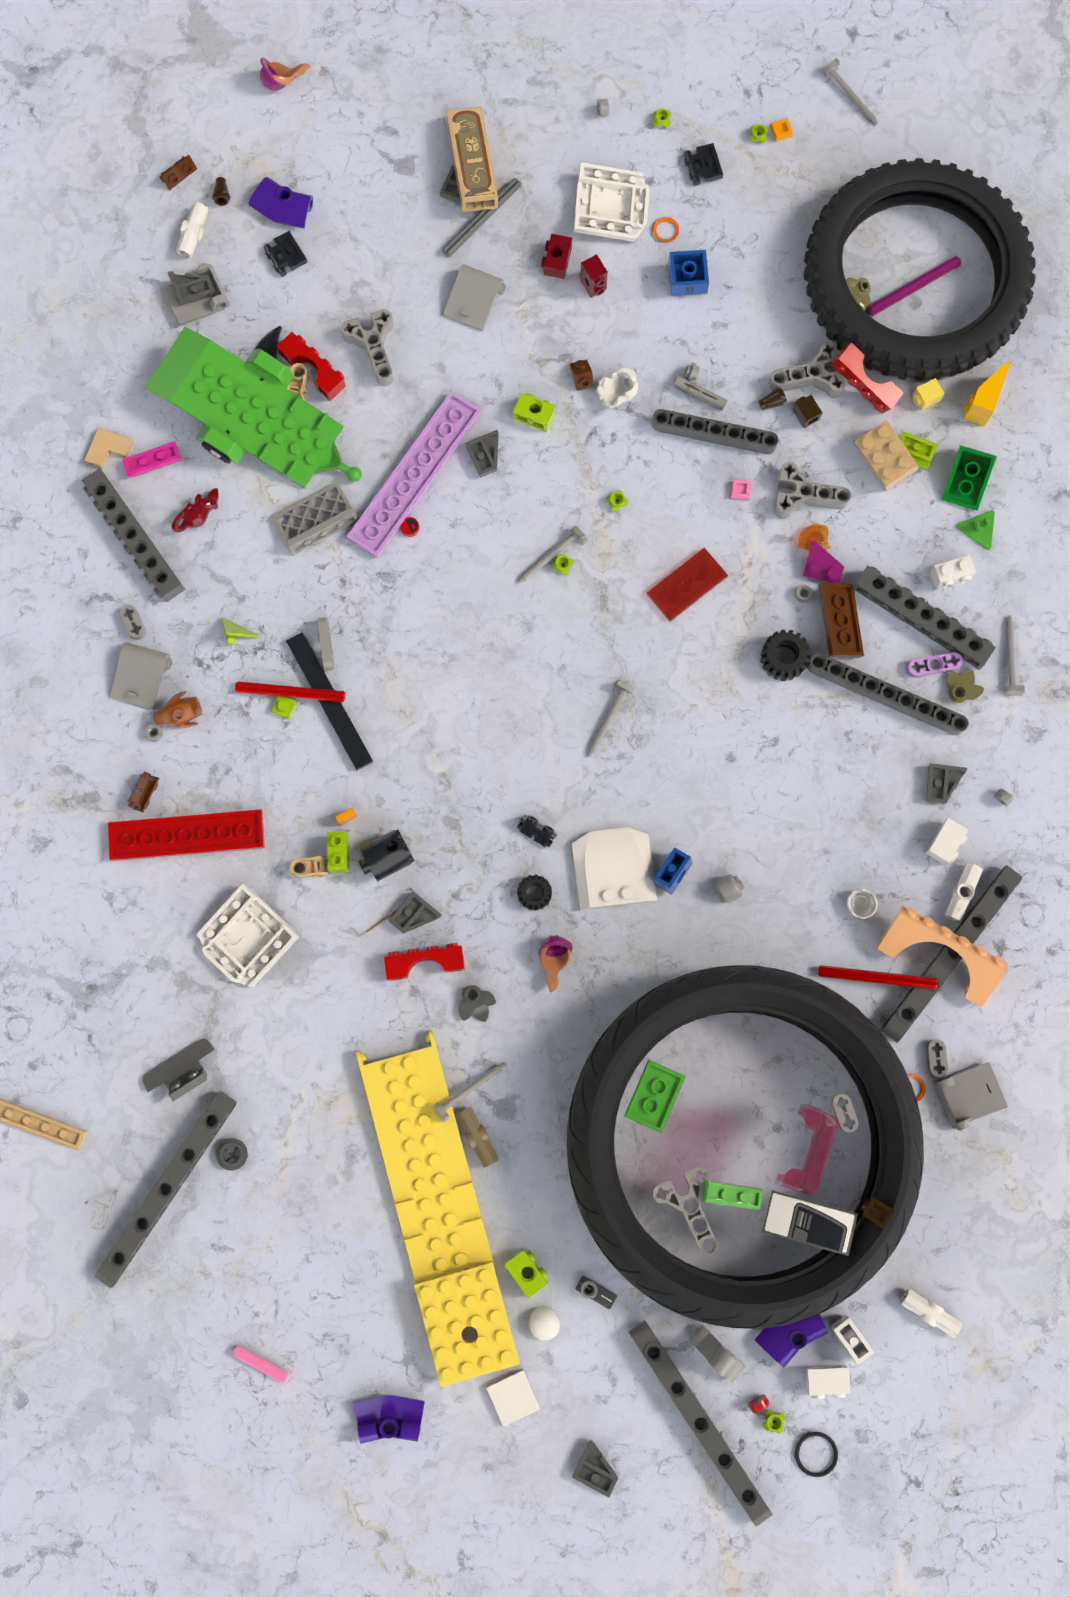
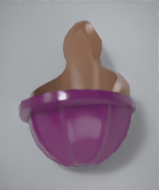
M263 57L260 59L262 65L260 80L270 90L283 89L294 78L303 75L311 66L303 63L294 68H288L278 62L270 63Z
M551 935L544 939L538 950L539 961L547 971L546 983L549 987V992L555 991L558 987V973L568 964L573 949L570 941L558 935Z

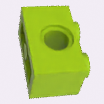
M521 393L513 410L514 420L545 432L548 431L555 415V405L547 400H539L529 393ZM532 409H538L539 412H538V413H532L531 410H532Z
M347 831L327 832L328 871L331 874L350 873V848Z
M522 1249L505 1262L504 1265L529 1299L548 1284L546 1279L549 1276L542 1267L538 1269L534 1263L536 1258L530 1250L526 1252L525 1249ZM531 1267L534 1271L533 1275L528 1278L523 1276V1268Z

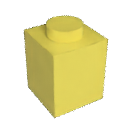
M935 378L916 387L913 393V401L923 410L940 402L945 393Z

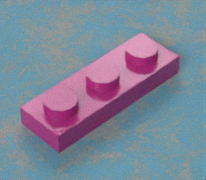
M174 441L122 459L130 479L182 461Z

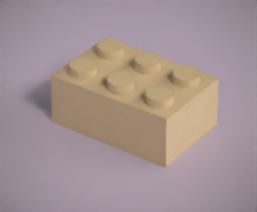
M887 420L855 441L856 448L886 491L918 470V464Z

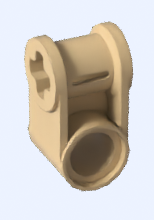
M296 363L290 368L294 378L288 385L287 390L297 396L300 395L301 399L305 400L309 375L303 364ZM303 372L302 376L296 377L297 373Z
M327 856L296 859L291 863L290 870L299 879L326 877L329 875L326 872L325 863ZM299 864L305 866V870L302 873L295 872V867Z

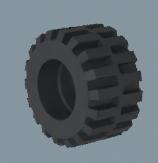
M785 629L781 630L780 633L776 631L765 642L760 654V661L763 663V670L767 669L769 676L771 674L774 675L773 679L781 678V681H786L789 678V681L793 680L795 676H800L809 663L811 651L808 650L810 646L805 644V637L800 638V633L797 632L795 635L793 630L786 632ZM780 647L791 649L796 657L795 662L790 664L780 662L775 656V650Z

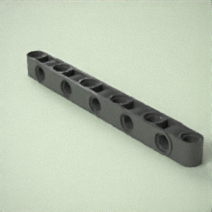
M1006 865L954 931V934L959 937L963 936L970 943L974 944L1023 877ZM995 888L1001 890V897H997L995 895ZM972 918L978 920L979 926L977 928L972 925ZM944 945L921 975L922 977L936 978L938 980L937 988L934 990L912 987L882 1026L880 1031L894 1042L898 1043L962 960V957L957 952L955 958L949 956L948 950L950 947ZM903 1009L908 1010L910 1014L908 1020L903 1019L901 1015Z
M222 1091L218 1092L97 1270L94 1276L96 1279L109 1288H112L117 1283L235 1108L237 1101ZM211 1115H214L217 1119L214 1126H210L208 1123ZM188 1149H191L194 1153L191 1160H188L185 1156ZM165 1183L170 1185L171 1190L169 1194H165L162 1190ZM141 1218H145L147 1220V1226L145 1229L141 1228V1226L139 1225V1221ZM118 1252L122 1253L124 1256V1260L122 1263H119L116 1260V1255Z
M644 1320L629 1331L630 1336L753 1524L757 1527L773 1515ZM655 1346L659 1349L656 1356L648 1354L650 1347ZM674 1382L682 1384L680 1391L675 1392L671 1390ZM697 1418L705 1419V1424L702 1427L695 1426ZM721 1454H728V1461L725 1463L719 1462V1456ZM745 1490L752 1491V1496L749 1499L742 1497Z

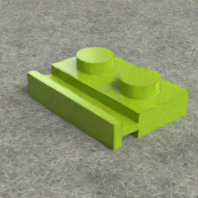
M903 431L900 440L918 464V468L927 471L938 444Z

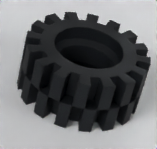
M537 874L533 876L528 875L519 883L517 896L523 907L528 908V910L538 911V909H543L549 904L552 897V888L549 881L543 876H538ZM536 885L542 889V896L539 899L532 900L528 897L527 890L530 886Z

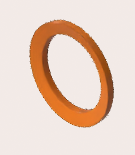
M660 218L653 226L654 236L659 241L671 242L679 234V225L672 218ZM662 222H670L675 226L676 233L672 238L663 239L656 232L657 226Z
M907 1074L908 1078L916 1079L921 1085V1093L916 1098L917 1102H919L926 1092L925 1083L919 1076Z

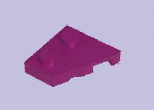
M812 540L803 576L830 583H840L844 566L816 541Z

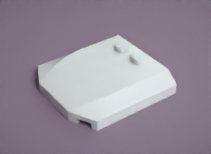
M581 162L577 181L573 232L635 242L647 224L650 190L644 182L643 173Z
M624 827L591 831L572 843L580 911L657 901L648 834Z
M242 884L197 933V937L200 939L203 947V954L231 981L248 985L249 987H254L299 938L296 931L245 884Z

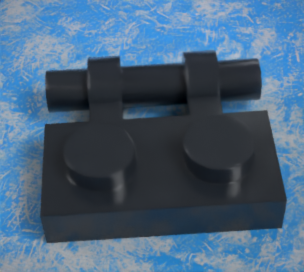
M714 143L696 147V154L694 155L691 154L690 150L684 152V162L689 168V178L693 181L694 186L700 184L699 178L703 176L705 182L723 178V171ZM699 162L701 168L696 169L695 163Z
M290 231L274 238L276 244L274 247H271L270 244H265L263 247L266 251L265 255L274 264L273 268L276 272H279L281 277L287 275L285 267L288 265L293 271L308 263L307 258ZM281 253L284 257L281 260H279L277 257V254Z

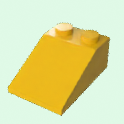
M1007 361L977 389L975 394L971 393L963 409V412H965L964 420L981 426L986 425L995 410L1011 362Z

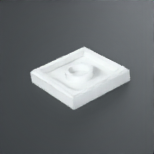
M524 1369L486 1387L503 1427L540 1410Z

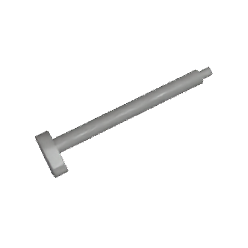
M835 58L825 67L823 74L826 77L831 75L870 122L877 125L876 117L836 72L839 69L840 61L838 58Z
M574 526L571 529L572 534L524 573L518 582L522 583L529 579L576 538L584 545L587 542L586 535L577 526Z
M1009 615L1007 621L1009 686L1005 687V694L1022 696L1025 693V685H1016L1014 621L1012 616Z
M620 679L614 685L621 691L589 748L587 755L589 757L598 748L626 694H632L634 690L632 686Z
M504 1062L502 1065L496 1066L441 1105L439 1102L434 1104L433 1109L442 1123L449 1120L450 1116L446 1112L447 1109L500 1073L507 1066Z

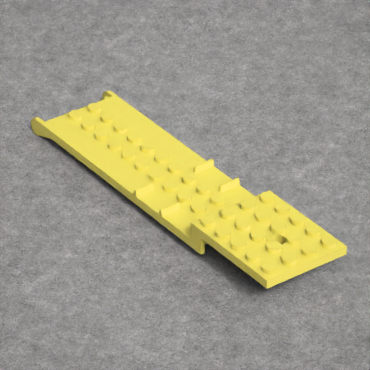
M433 1030L428 1031L429 1035H426L427 1043L432 1044L431 1047L364 1065V1061L367 1060L366 1054L358 1050L356 1055L401 1225L404 1243L409 1256L415 1280L414 1286L440 1387L519 1365L520 1362L453 1106L446 1110L450 1117L444 1123H442L433 1109V1105L437 1102L442 1105L448 1101L450 1095ZM471 1326L477 1330L478 1336L474 1341L468 1342L463 1339L462 1330L465 1327Z

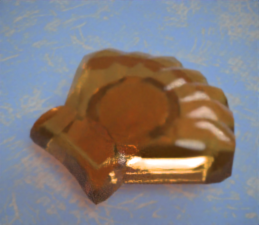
M812 524L806 527L800 533L798 539L799 548L809 551L813 540L825 550L830 549L828 527L820 524Z

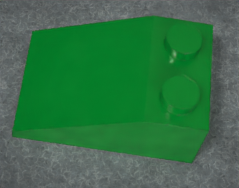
M959 445L942 500L978 511L997 456Z

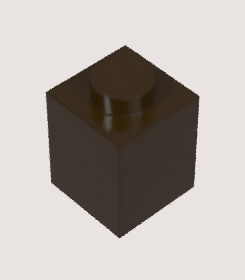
M812 395L800 397L796 400L793 412L803 428L819 421L823 413Z

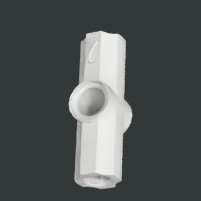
M199 202L193 203L187 220L183 221L181 237L176 248V253L187 259L192 257L197 241L202 239L203 225L209 211L208 207Z
M966 863L959 882L953 890V896L945 912V917L959 923L962 921L970 899L974 896L976 885L983 871L982 868L975 864ZM961 888L966 889L967 897L961 896Z
M909 1288L902 1296L900 1304L919 1315L920 1319L933 1327L936 1326L952 1338L959 1334L963 1323L946 1313L943 1308L929 1299H924Z

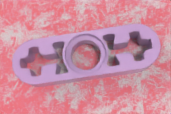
M955 652L913 659L907 666V673L911 677L917 678L951 672L952 670L956 671L962 665L963 659L960 654ZM951 658H953L954 661L957 660L955 666H953V663H948L945 665L944 668V662H949ZM930 661H937L940 665L939 669H932ZM914 664H916L917 667H921L925 664V668H921L918 672H916V670H912Z

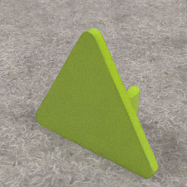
M225 618L221 619L226 634V643L234 645L236 636L258 638L257 633Z

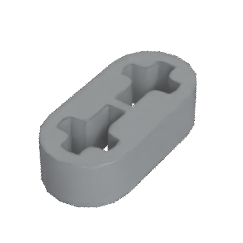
M132 605L122 607L120 617L128 634L135 640L144 638L146 628L138 611ZM127 611L132 612L131 616L133 620H130L127 617ZM135 624L140 629L139 634L137 635L134 632L135 629L133 627V625Z
M932 1040L926 1046L928 1071L933 1077H943L948 1072L946 1046L941 1040ZM935 1043L941 1047V1050L937 1052L938 1057H936V1052L931 1049V1047L935 1046ZM936 1060H938V1065L943 1068V1070L939 1071V1074L933 1070V1067L937 1066Z
M845 1094L835 1095L832 1098L831 1106L839 1128L843 1132H854L858 1128V1119L850 1098ZM839 1097L842 1100H846V1104H844L845 1112L842 1111L841 1106H836V1103L839 1102ZM845 1114L849 1120H853L851 1129L843 1126V1123L846 1122Z

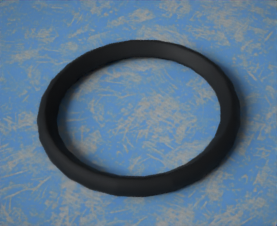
M822 1432L807 1433L796 1445V1463L805 1474L812 1477H823L829 1474L837 1464V1446L831 1437ZM813 1436H820L828 1440L834 1451V1459L831 1466L819 1473L807 1470L799 1458V1450L802 1443Z

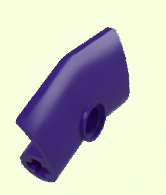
M265 177L257 186L248 204L275 223L304 229L307 213L311 212L313 207V196L291 191L289 187L281 186L271 178Z
M818 1314L792 1324L764 1328L755 1338V1342L784 1368L800 1349L804 1348L806 1344L828 1334V1330L821 1315ZM796 1333H800L802 1336L799 1343L792 1342V1337Z
M385 1395L354 1403L353 1407L358 1423L357 1431L360 1444L383 1438H398L418 1442L425 1401ZM387 1422L393 1423L395 1426L394 1431L387 1432L384 1429V1424Z

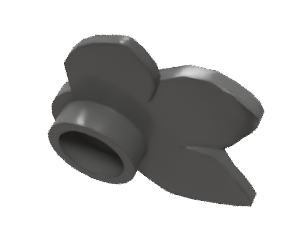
M475 985L467 986L463 991V1000L458 1008L461 1019L465 1021L473 1015L476 1019L486 1022L489 1015L488 1006L496 1003L495 997L491 992L481 991ZM472 991L476 993L474 999L469 998V993Z

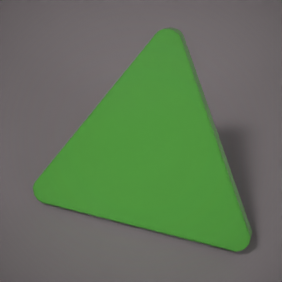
M989 511L958 523L956 528L986 550H990L995 512Z

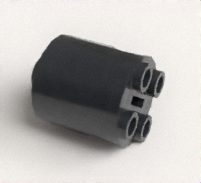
M397 829L360 847L364 859L358 861L365 875L372 872L378 882L411 865L415 860Z

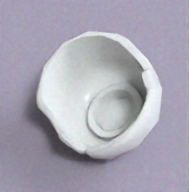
M856 889L848 896L847 907L853 916L866 919L872 917L877 911L878 902L872 892L866 889Z
M546 1306L538 1307L531 1312L529 1328L535 1338L547 1341L557 1336L560 1322L553 1309Z

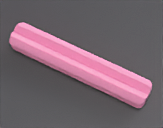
M238 1345L234 1349L232 1354L234 1357L275 1380L284 1383L288 1378L289 1373L244 1347Z

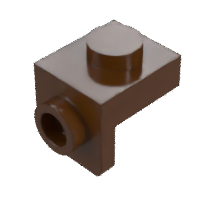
M578 360L570 363V370L575 380L576 390L593 387V374L588 360Z

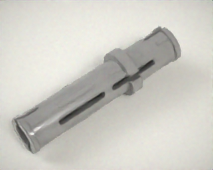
M679 375L673 385L687 392V395H693L722 411L728 401L698 386L696 382L692 383Z

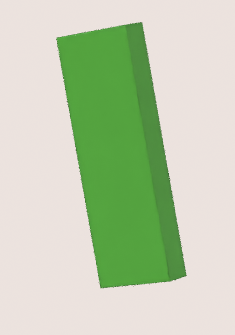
M704 1180L701 1201L760 1210L763 1189Z

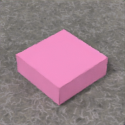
M733 479L730 499L749 501L751 481Z

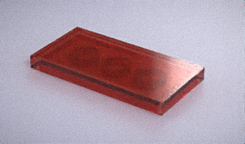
M703 548L649 590L647 596L671 622L724 581L728 574L711 554Z

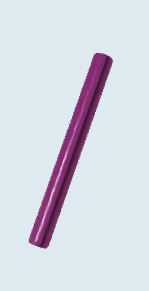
M955 256L870 305L867 308L869 315L875 316L961 266L960 257Z

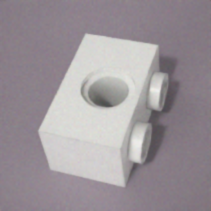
M844 1315L830 1326L856 1364L859 1365L874 1354L870 1345L847 1315Z

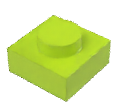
M278 696L271 712L290 720L297 702L287 697Z

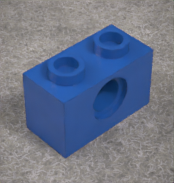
M674 847L654 877L655 886L672 895L693 864L691 857Z

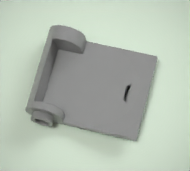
M203 263L199 265L196 275L209 276L215 291L213 296L180 305L172 284L162 287L179 326L225 310L230 305L211 264Z
M463 264L456 277L443 315L483 331L495 298L503 295L506 285L504 280Z
M125 642L121 648L110 697L154 709L162 673L169 670L172 665L170 655Z
M990 1062L934 1083L952 1128H957L958 1131L968 1128V1123L972 1120L1008 1107Z

